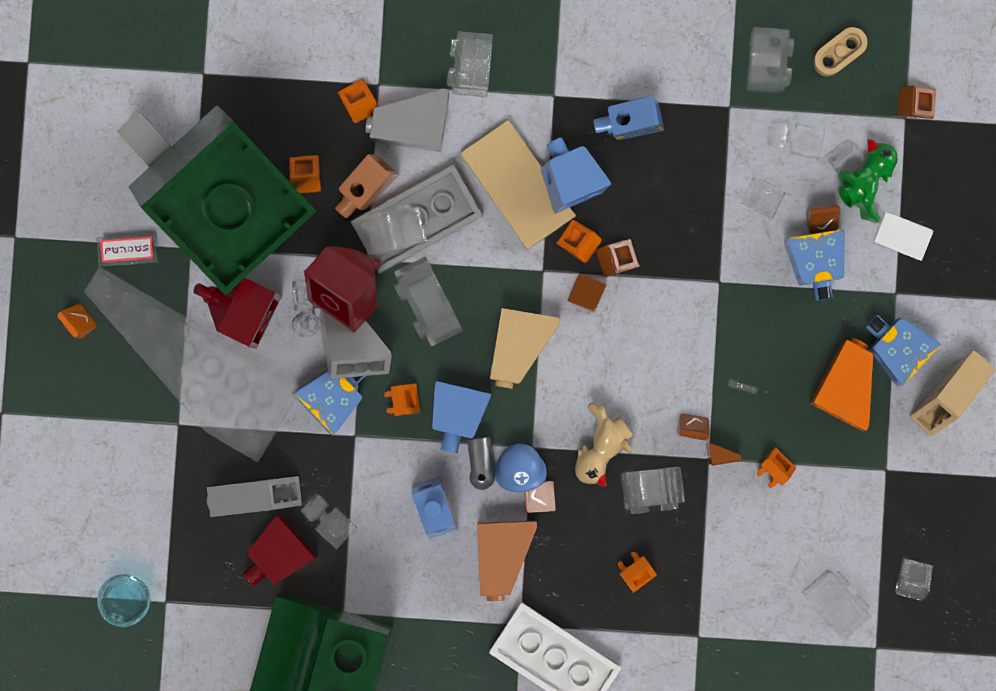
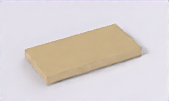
M509 120L460 153L527 250L576 217L571 208L556 214L554 213L541 173L542 167Z

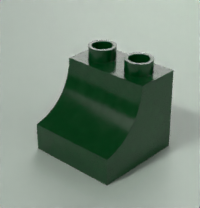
M279 593L275 597L250 691H376L393 624Z

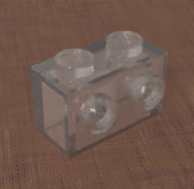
M754 27L750 38L746 91L782 93L785 86H790L792 69L787 68L788 56L792 57L794 50V39H789L790 30Z

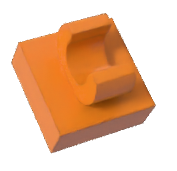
M417 384L390 387L391 391L384 393V397H392L393 408L386 409L387 413H394L395 416L421 413Z
M775 447L761 463L757 475L760 477L764 472H768L773 477L768 484L772 488L777 483L781 486L784 485L791 478L797 467Z
M632 552L631 556L635 560L634 563L626 567L620 561L618 566L622 571L619 574L634 593L656 577L657 574L644 556L640 558L637 553Z

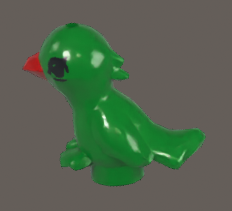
M867 139L868 154L864 165L853 173L847 170L839 172L838 177L843 185L838 188V192L846 206L860 208L862 220L880 223L881 217L874 206L879 178L882 177L887 182L888 177H892L898 156L892 145L877 143L874 140Z

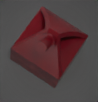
M327 246L304 271L308 301L353 332H356L377 308L375 270L381 266L380 259L376 257L371 258L365 253L349 248Z
M246 278L238 283L227 295L218 287H207L201 283L196 284L193 290L194 294L202 297L203 301L208 304L217 332L253 349H257L282 298L279 294Z

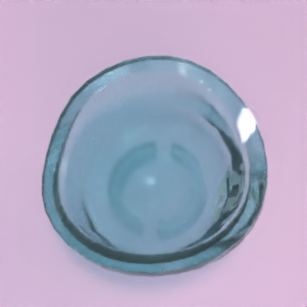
M127 574L115 575L105 581L99 590L97 598L101 616L109 624L116 627H129L137 624L147 614L151 601L150 593L145 583L139 578Z

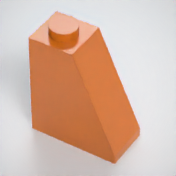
M852 338L851 341L844 340L841 342L810 404L860 431H867L870 421L873 353L867 351V344Z

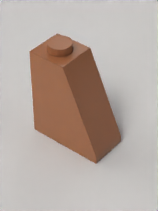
M536 520L477 523L480 596H486L487 601H504V595L511 594L536 532Z

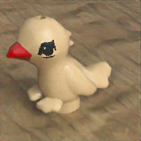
M589 403L587 408L596 417L597 421L593 437V449L589 450L587 446L583 445V450L578 451L575 473L577 478L583 483L607 486V463L611 458L619 454L623 448L628 453L633 452L632 447L627 442L633 435L621 416L612 422L608 418L604 406Z

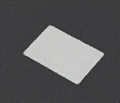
M885 212L874 242L921 261L933 230Z

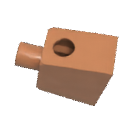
M368 154L339 187L338 190L344 196L334 208L345 218H348L356 208L359 210L369 208L399 174L379 155ZM360 184L364 187L362 196L358 192Z

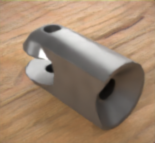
M483 437L467 440L471 464L469 480L474 488L479 490L488 489L495 481L496 471L491 438ZM480 474L485 476V480L480 479Z

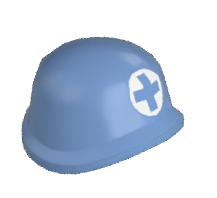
M514 444L505 449L495 468L496 482L501 488L511 492L534 490L544 483L547 476L544 461L531 446L526 444Z

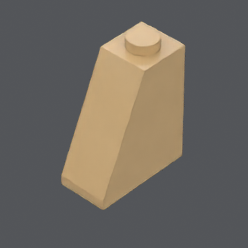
M502 308L490 380H496L495 386L513 389V383L520 384L559 326L560 318Z
M974 350L956 363L915 409L910 418L932 437L961 417L996 369L988 363L986 358Z

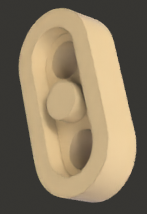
M855 27L842 31L817 51L813 59L815 70L820 75L826 77L837 74L865 51L867 47L865 33ZM853 40L856 47L854 49L848 48L846 41ZM823 58H830L833 65L831 67L825 66Z

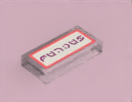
M157 233L96 237L99 267L159 263Z

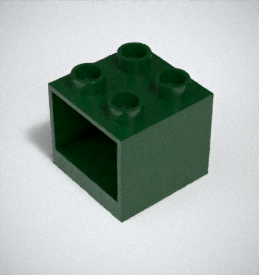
M218 105L128 186L144 212L225 295L317 212Z

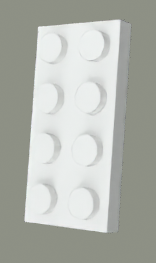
M522 602L489 651L491 655L546 691H607L621 670L619 665Z

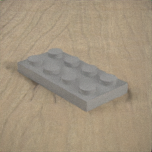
M452 165L350 222L369 256L380 259L381 266L377 270L381 274L483 216L455 165Z

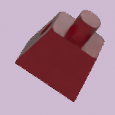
M278 515L248 550L247 555L254 563L242 574L252 586L257 585L266 576L273 584H276L313 561L317 556L281 515Z

